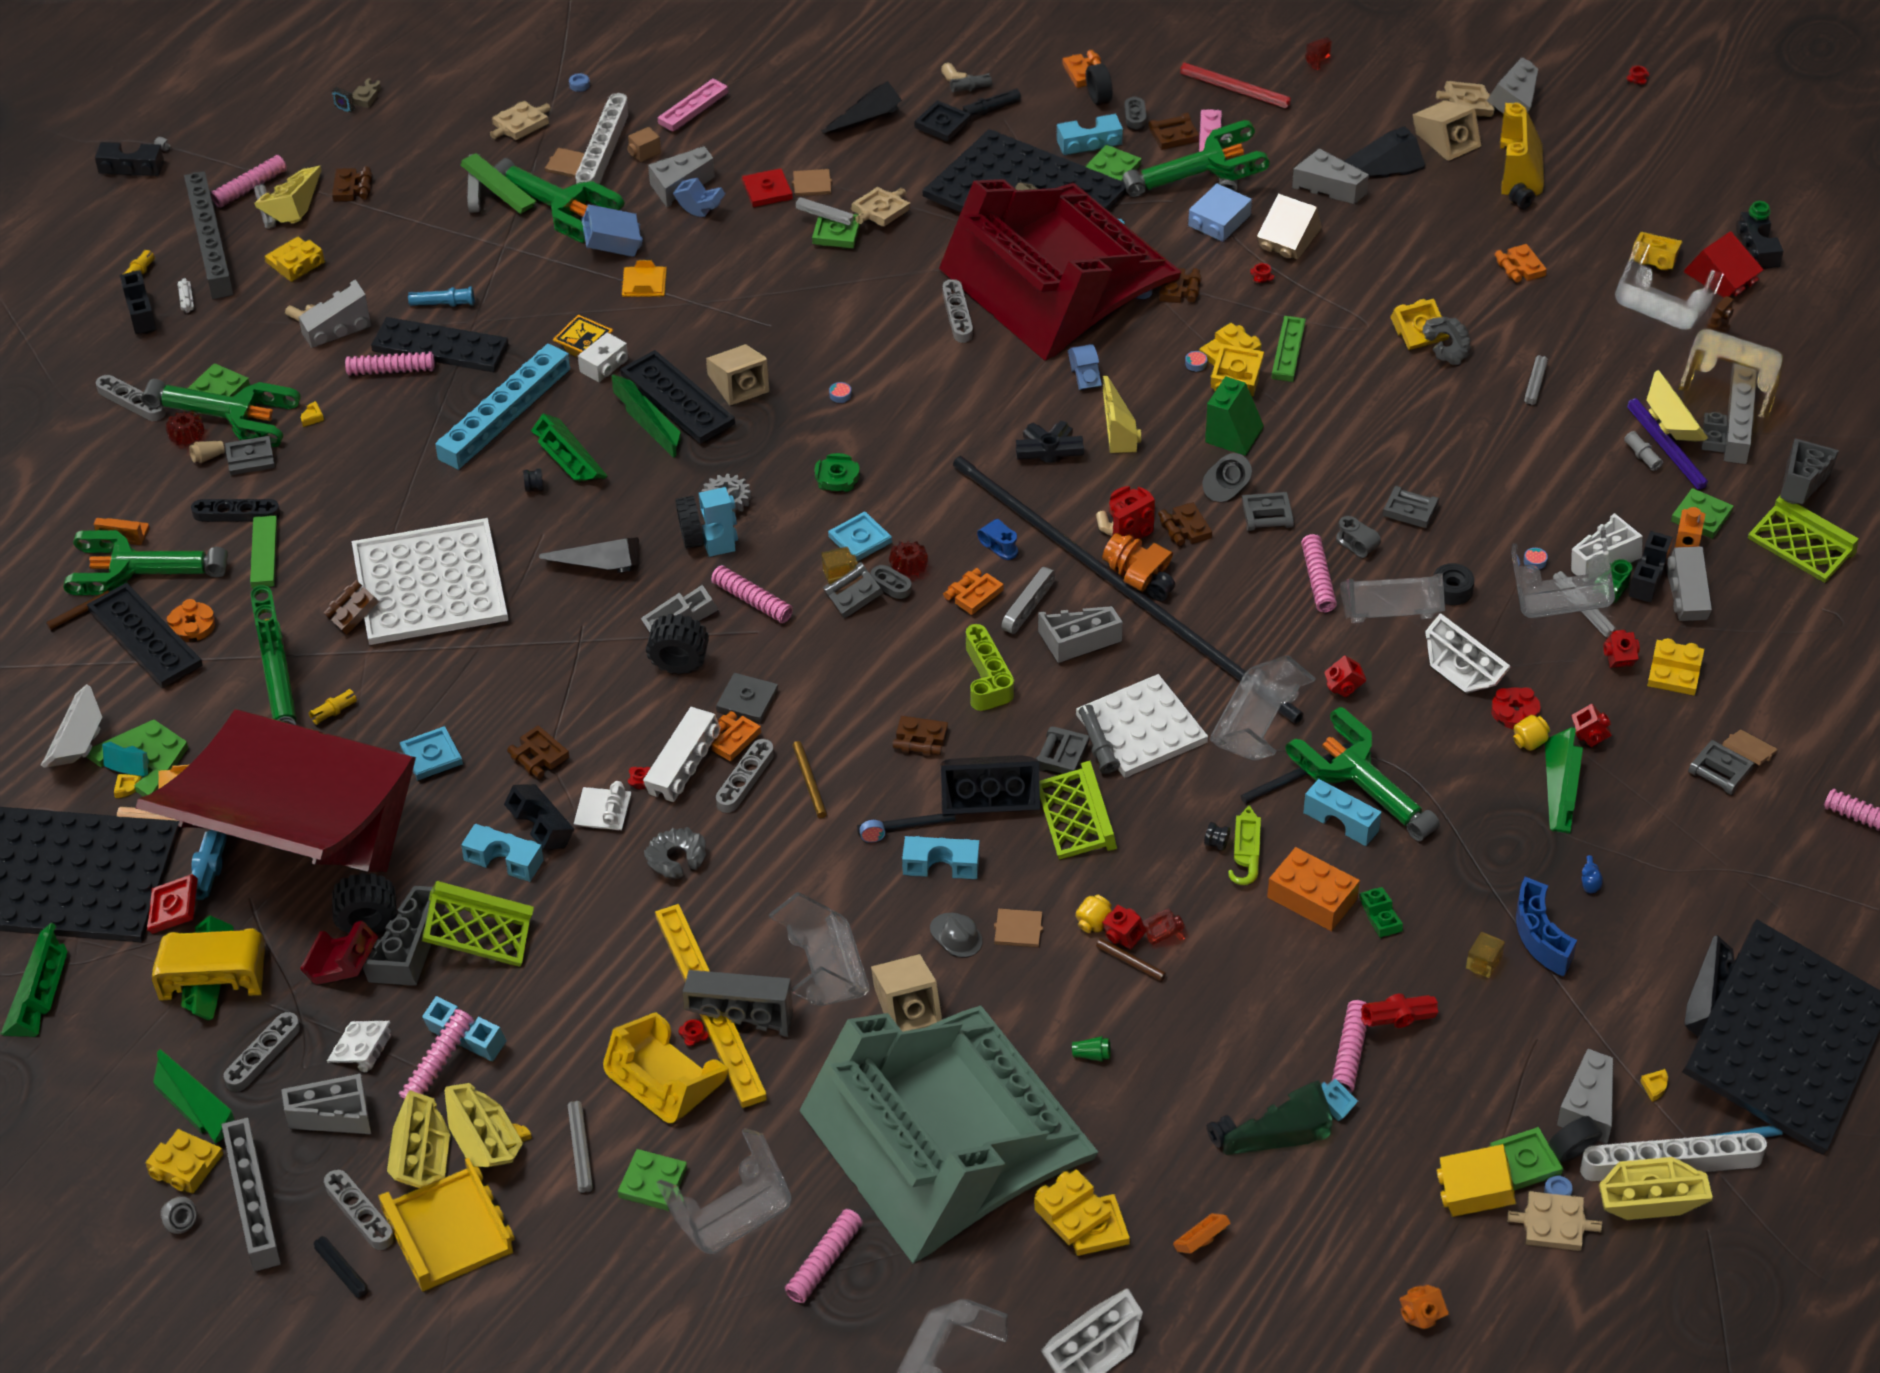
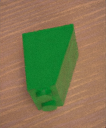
M1225 376L1207 403L1205 443L1246 456L1264 429V425L1247 384Z

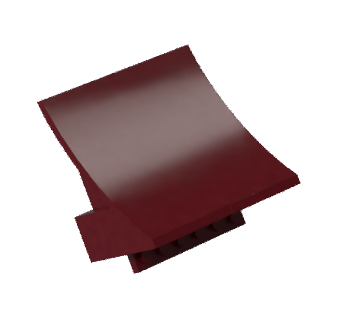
M1004 179L973 181L939 266V269L951 280L959 281L962 289L988 312H991L998 321L1044 361L1057 355L1084 331L1115 309L1153 288L1179 279L1182 271L1075 183L1051 189L1016 190Z
M234 709L229 719L200 755L170 782L153 793L138 798L135 809L178 820L179 827L211 829L312 857V864L345 865L367 872H387L416 757Z

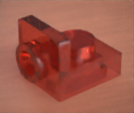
M1328 37L1307 44L1305 59L1315 70L1320 69L1321 60L1330 57L1332 41Z
M1169 908L1143 920L1148 940L1152 945L1173 935H1176L1180 941L1185 939L1182 929H1185L1182 918L1180 915L1175 916Z

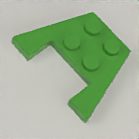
M151 720L92 747L86 757L102 768L104 766L102 744L110 741L123 748L134 746L147 752L149 774L134 785L136 792L144 797L159 788V771L171 770L172 766H177L187 751L188 744L187 741L156 720Z

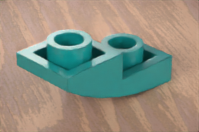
M111 741L102 744L105 767L131 775H148L149 759L147 752L134 746L123 748Z

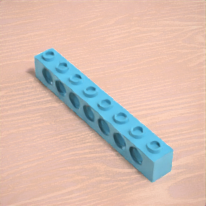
M550 344L539 350L528 362H525L519 370L512 374L501 386L497 387L486 399L482 400L474 410L469 412L465 418L457 425H454L447 434L435 443L438 460L459 470L570 370L568 353Z

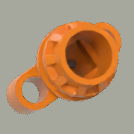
M1115 533L1104 549L1102 560L1106 561L1112 570L1118 571L1119 575L1125 576V583L1143 592L1151 581L1152 573L1156 575L1168 567L1172 560L1173 552L1156 543H1153L1146 550L1142 547L1140 539H1135L1130 535L1121 536Z

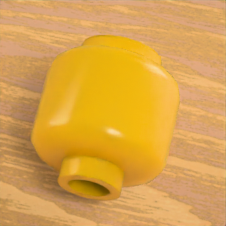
M1530 715L1514 726L1515 735L1513 740L1519 748L1524 747L1532 751L1548 741L1550 728L1541 716Z
M1100 895L1086 897L1075 914L1079 921V928L1086 933L1103 931L1104 926L1102 922L1107 914L1112 912L1111 903Z

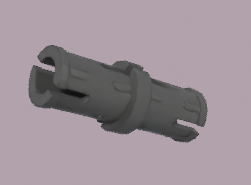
M989 73L978 76L967 75L964 78L950 80L952 92L961 90L974 91L975 88L992 85Z

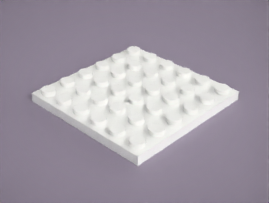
M488 518L352 541L358 582L380 601L364 617L369 645L508 621Z

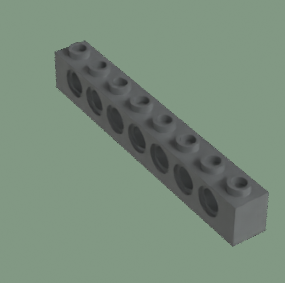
M205 171L184 175L212 299L233 295Z

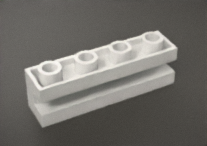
M694 707L689 708L643 779L649 795L658 797L662 792L666 800L674 802L678 795L683 792L688 779L695 773L697 765L707 754L708 748L720 733L721 727L715 714Z

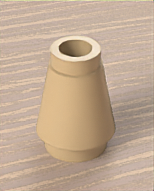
M222 441L194 442V445L189 447L190 456L194 463L199 462L201 464L225 453Z

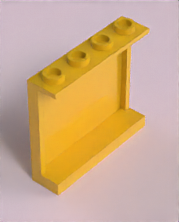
M469 1157L465 1159L467 1169L443 1178L431 1185L417 1189L394 1200L389 1191L379 1195L382 1212L391 1226L392 1232L422 1292L513 1253L511 1242L515 1239L509 1225L504 1227L502 1211L498 1205L494 1207L491 1201L494 1200L492 1192L488 1185L483 1186L481 1182L483 1181L482 1173L478 1166L473 1167Z

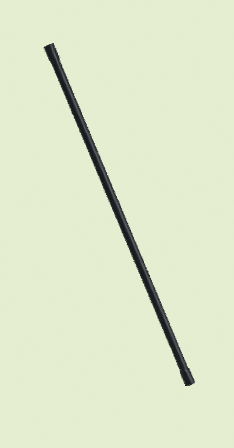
M958 456L954 460L953 466L957 470L973 479L1275 707L1279 713L1294 724L1301 721L1304 715L1301 710L1289 701L1281 698L1138 589L1125 583L1122 577L979 471L964 457Z

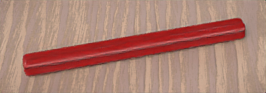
M1183 63L1180 68L1182 75L1285 109L1291 103V98L1188 63Z

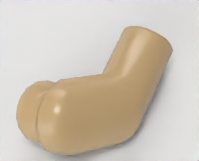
M945 63L941 68L943 75L948 81L967 77V73L957 72L951 63Z
M290 305L286 308L285 314L299 321V316L315 305H307L306 310H299Z
M1099 511L1096 514L1099 530L1113 536V522H1109L1105 511Z

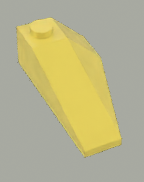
M1103 376V397L1110 453L1137 452V443H1141V430L1136 429L1134 417L1109 377Z

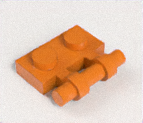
M1093 50L1087 52L1088 58H1083L1082 54L1063 58V66L1076 88L1087 86L1086 68L1101 63L1100 56Z
M1527 244L1510 248L1507 254L1501 250L1496 251L1494 254L1500 267H1504L1507 276L1516 283L1522 280V276L1526 281L1546 276L1547 269Z
M975 568L973 571L966 572L959 582H954L948 586V590L943 595L947 600L955 597V604L973 615L1004 591V584L988 573L980 578L982 573L978 568Z
M733 711L718 719L721 727L720 733L711 744L713 752L730 762L761 733V726L744 716L735 721L737 715Z

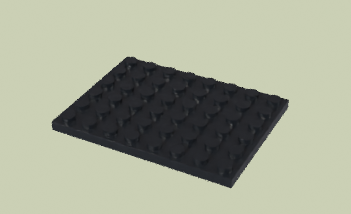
M988 129L923 189L922 197L961 212L973 181L1004 179L1014 188H1016L1018 183L1032 184L1038 189L1058 188L1075 183L1108 211L1127 193L1124 182L1119 179L1112 178L1101 172L1069 161L1066 158L1059 157L1048 151L998 133L995 130Z
M0 807V931L40 934L45 927L53 923L56 926L54 930L56 936L142 943L148 925L152 888L162 885L181 828L178 826L179 821Z
M1756 919L1746 936L1682 1073L1823 1155L1828 1150L1879 1033L1880 990Z

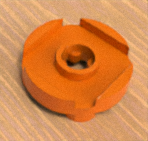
M193 599L185 600L182 605L176 607L167 616L168 625L184 642H190L189 639L197 638V641L209 636L215 628L213 610L208 605L196 602Z

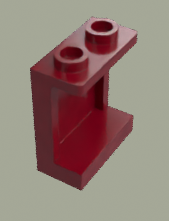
M363 921L355 922L348 936L333 939L326 931H320L300 969L315 985L358 976L378 936Z

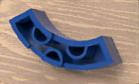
M1524 877L1516 910V924L1520 938L1535 959L1553 972L1565 976L1574 959L1577 940L1562 932L1554 923H1550L1546 915L1545 906L1548 885Z

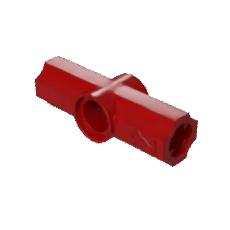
M1398 993L1390 996L1385 1001L1363 1004L1361 1008V1020L1364 1025H1369L1370 1027L1394 1024L1396 1028H1403L1415 1020L1435 1018L1438 1014V1002L1435 996L1429 995L1406 998L1404 994Z

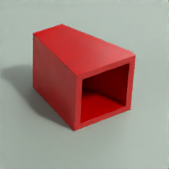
M1730 231L1703 249L1686 267L1684 272L1724 298L1725 296L1730 297L1733 294L1737 297L1746 289V285L1749 287L1754 285L1759 280L1758 275L1764 269Z

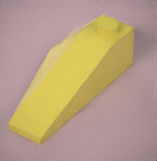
M321 166L300 170L287 179L288 182L274 187L275 192L271 195L270 193L262 195L255 202V206L281 223L287 221L290 223L299 222L308 211L322 170Z

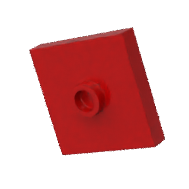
M782 168L742 176V183L752 207L793 199L792 191Z
M191 874L152 888L147 930L150 933L154 934L193 920L198 881L195 875Z

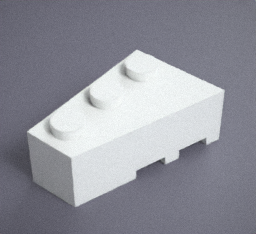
M1614 513L1610 516L1608 523L1605 525L1601 524L1597 527L1596 533L1592 536L1588 535L1572 548L1571 571L1586 583L1604 574L1615 560L1624 559L1630 563L1642 558L1643 536Z

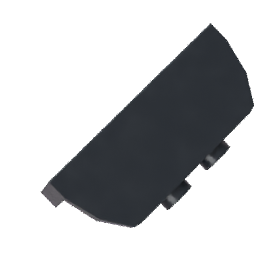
M1023 755L953 758L942 761L940 764L942 814L1040 809L1038 759Z

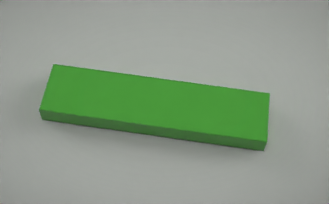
M475 153L462 160L461 166L520 214L534 207L536 202L478 154Z
M1284 316L1271 379L1293 382L1305 328V318Z
M276 516L253 517L251 588L259 585L275 586Z

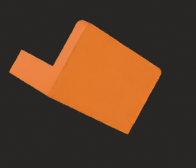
M96 518L94 528L95 530H117L127 538L129 544L142 545L149 530V524L111 518Z

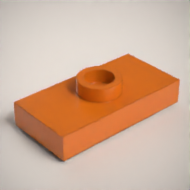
M1211 1213L1174 1241L1173 1245L1177 1252L1191 1254L1199 1247L1210 1244L1214 1240L1213 1237L1231 1223L1227 1215Z

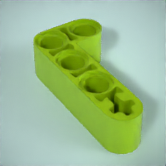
M980 624L970 625L966 629V650L981 676L980 679L971 683V706L976 710L983 711L1007 704L1014 697L1013 676L986 628Z

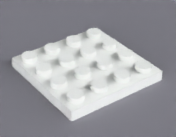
M1159 674L1086 704L1093 706L1105 738L1112 743V752L1115 758L1120 761L1118 770L1124 778L1208 743V735ZM1083 705V708H1084L1086 714H1088V711H1087V709H1086V706ZM1081 707L1076 708V715L1084 725L1081 715L1078 712V710Z

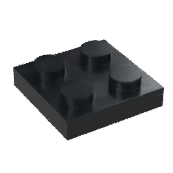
M937 100L914 121V128L948 142L971 121V114Z

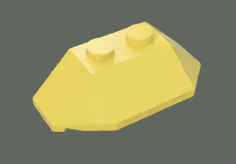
M1657 370L1653 376L1647 402L1652 407L1649 409V412L1654 419L1662 421L1659 424L1666 435L1671 433L1676 440L1698 442L1708 439L1661 372Z
M470 1083L447 1086L445 1088L448 1126L465 1157H469L473 1166L480 1167L512 1163L523 1142L502 1106L486 1094L475 1090L476 1087Z
M411 1090L406 1095L393 1127L387 1172L394 1180L420 1189L445 1178L450 1132L442 1115L436 1108L437 1104L434 1098Z
M1674 1157L1618 1162L1599 1184L1604 1210L1626 1220L1682 1215L1713 1199L1707 1174L1697 1171Z

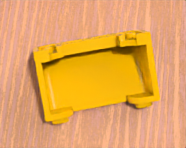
M1505 103L1500 148L1506 146L1507 149L1501 194L1509 195L1511 189L1516 184L1523 183L1527 189L1534 191L1535 196L1542 193L1544 186L1542 141L1526 108L1520 103Z
M249 928L240 931L181 934L171 932L163 936L152 970V983L158 999L172 1000L173 991L176 990L177 993H182L183 986L232 983L234 990H239V986L247 988L249 996L262 995L265 952L263 935L257 930Z
M654 1012L613 1029L603 1066L609 1078L667 1123H673L683 1118L724 1083L729 1068L720 1061L712 1059L706 1062L702 1069L669 1043L671 1037L670 1024L661 1015Z

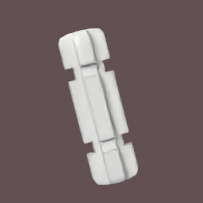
M183 278L182 281L178 282L181 310L189 313L190 310L194 309L190 281Z

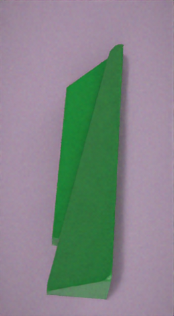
M612 375L613 393L626 405V412L673 458L676 457L677 446L681 441V432L645 396L641 395L631 380Z
M544 413L541 415L531 431L540 437L537 442L574 480L581 482L597 478L606 479L608 477L559 418Z
M1572 727L1549 737L1548 741L1545 742L1550 830L1569 834L1583 747L1573 746L1576 728Z
M211 915L195 927V933L234 930L231 924ZM221 984L183 986L181 1006L206 1020L213 1019Z
M53 923L45 927L38 936L1 1031L3 1036L36 1037L39 1033L41 1013L46 1014L50 1011L68 952L64 943L59 944L54 934L56 926Z
M161 1049L158 1050V1061L153 1081L155 1089L201 1134L207 1132L216 1144L224 1138L222 1124L235 1121L233 1112Z

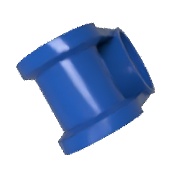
M994 519L977 531L979 541L1000 558L1011 560L1018 555V547L1015 544L1017 534L1004 525L1001 520Z

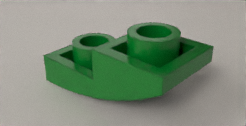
M1383 887L1359 893L1365 913L1379 938L1403 931V923L1394 912L1392 900Z

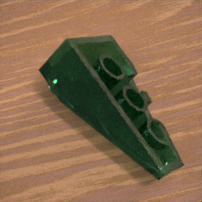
M1319 1080L1288 1094L1290 1099L1278 1107L1275 1104L1267 1108L1268 1112L1259 1120L1250 1119L1225 1135L1223 1148L1225 1155L1305 1145L1327 1138L1331 1134L1333 1117Z

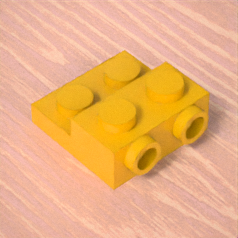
M1640 232L1633 245L1630 260L1635 261L1639 265H1655L1656 268L1661 270L1673 269L1682 241Z
M299 237L292 239L264 256L265 262L291 282L325 262L323 250L311 240L305 242Z
M1421 299L1408 306L1405 304L1399 305L1391 315V320L1398 336H1403L1408 350L1445 341L1449 338L1448 334L1440 333L1433 341L1425 339L1422 332L1426 320L1442 317L1434 299Z
M1229 323L1215 332L1214 340L1199 348V352L1204 353L1207 356V361L1215 366L1221 344L1261 351V342L1256 336L1250 337L1247 335L1241 325L1235 326Z
M1221 344L1211 375V388L1216 391L1225 376L1245 382L1251 396H1254L1264 352Z
M1668 638L1662 641L1657 640L1647 686L1695 696L1704 649L1699 648L1694 643L1686 645L1676 644L1672 639Z
M177 1129L166 1145L160 1143L145 1163L149 1176L154 1180H163L179 1191L185 1190L194 1194L223 1156V1150L214 1144Z
M1077 1169L1072 1173L1068 1171L1063 1172L1059 1175L1054 1185L1050 1188L1047 1185L1042 1186L1035 1195V1211L1068 1245H1071L1111 1217V1210L1094 1194V1186Z

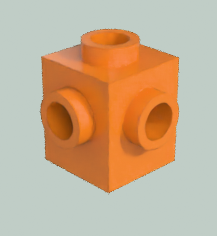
M1430 1285L1413 1287L1407 1291V1295L1399 1298L1402 1305L1401 1314L1408 1324L1421 1329L1432 1327L1436 1324V1320L1449 1314L1440 1289Z

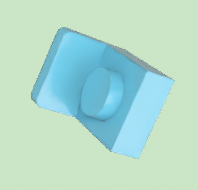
M1334 1079L1329 1084L1321 1083L1314 1090L1313 1093L1316 1096L1310 1103L1313 1106L1321 1103L1340 1121L1358 1101L1337 1079Z

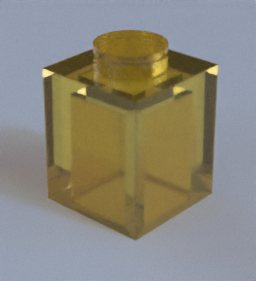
M848 546L821 553L822 570L828 584L834 583L856 568V556L851 555Z
M1481 931L1468 952L1466 968L1476 974L1490 978L1502 958L1505 941Z

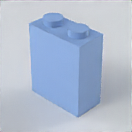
M1216 184L1189 209L1188 226L1223 242L1251 215L1252 199Z

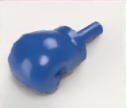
M1589 855L1586 857L1587 864L1582 869V885L1587 893L1592 894L1601 889L1603 878L1597 864L1593 863V857Z

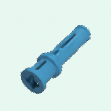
M469 286L468 289H455V287H451L448 291L408 293L409 306L449 304L452 307H455L457 304L473 306L475 302L472 286Z

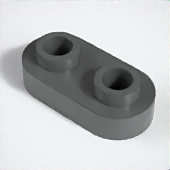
M1138 97L1128 98L1125 101L1124 107L1126 125L1131 129L1137 130L1146 125L1145 102Z
M885 565L876 566L871 570L870 575L885 593L899 599L911 594V580L908 577Z

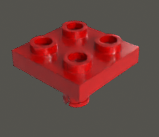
M1149 494L1127 507L1121 501H1118V505L1115 503L1111 508V513H1113V535L1118 533L1121 536L1130 535L1135 539H1141L1154 532L1155 499Z

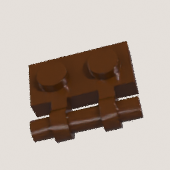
M366 166L361 173H357L356 168L336 169L332 192L333 202L354 201L355 196L366 199L371 189L369 184L372 181L371 168Z
M1178 268L1182 271L1179 279L1161 285L1159 301L1181 303V298H1187L1188 302H1195L1199 295L1200 270L1194 268L1189 275H1186L1185 269Z
M1725 296L1715 307L1714 313L1711 314L1707 321L1708 332L1704 336L1705 350L1712 351L1714 345L1722 337H1726L1730 331L1729 320L1734 313L1732 308L1734 299Z
M1194 502L1174 507L1172 515L1165 509L1160 510L1158 513L1160 523L1164 528H1167L1170 539L1176 542L1178 546H1182L1185 543L1184 539L1187 538L1191 544L1212 538V530Z
M357 580L350 586L347 585L343 589L344 592L335 601L332 600L328 604L329 607L323 612L346 635L380 602L364 586L362 587ZM350 598H352V599L342 608V606H343Z
M901 716L896 739L893 741V749H901L905 753H910V751L922 752L926 756H931V754L941 755L942 746H944L948 731V722Z
M539 725L519 737L520 747L517 748L515 745H510L507 749L513 761L517 764L521 763L528 774L534 775L538 779H541L545 774L541 769L542 766L545 765L552 770L569 758V751ZM530 753L535 756L532 760L527 757Z

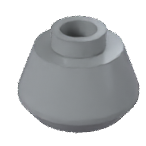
M186 1197L173 1198L166 1202L161 1209L163 1225L168 1231L175 1234L188 1231L195 1223L197 1217L195 1204Z

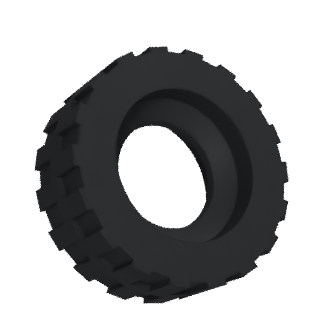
M694 496L675 499L684 547L689 548L703 545L701 525Z

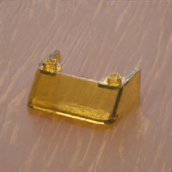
M1703 329L1699 331L1678 390L1687 391L1695 370L1701 372L1711 371L1715 367L1717 359L1720 358L1760 371L1757 385L1761 391L1766 392V396L1759 416L1768 417L1780 384L1783 367L1782 354L1778 350L1716 330Z

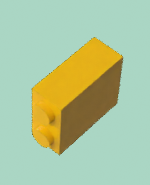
M1503 1144L1440 1157L1441 1168L1437 1169L1440 1185L1444 1184L1445 1191H1441L1443 1206L1449 1207L1452 1217L1516 1204L1509 1161Z

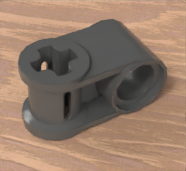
M1344 516L1339 520L1340 531L1337 533L1336 540L1340 545L1348 548L1357 556L1364 558L1380 545V535L1356 518Z

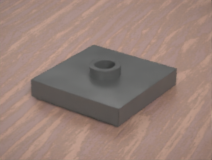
M733 673L716 705V711L724 714L733 711L739 718L744 716L751 721L761 723L778 691V684Z

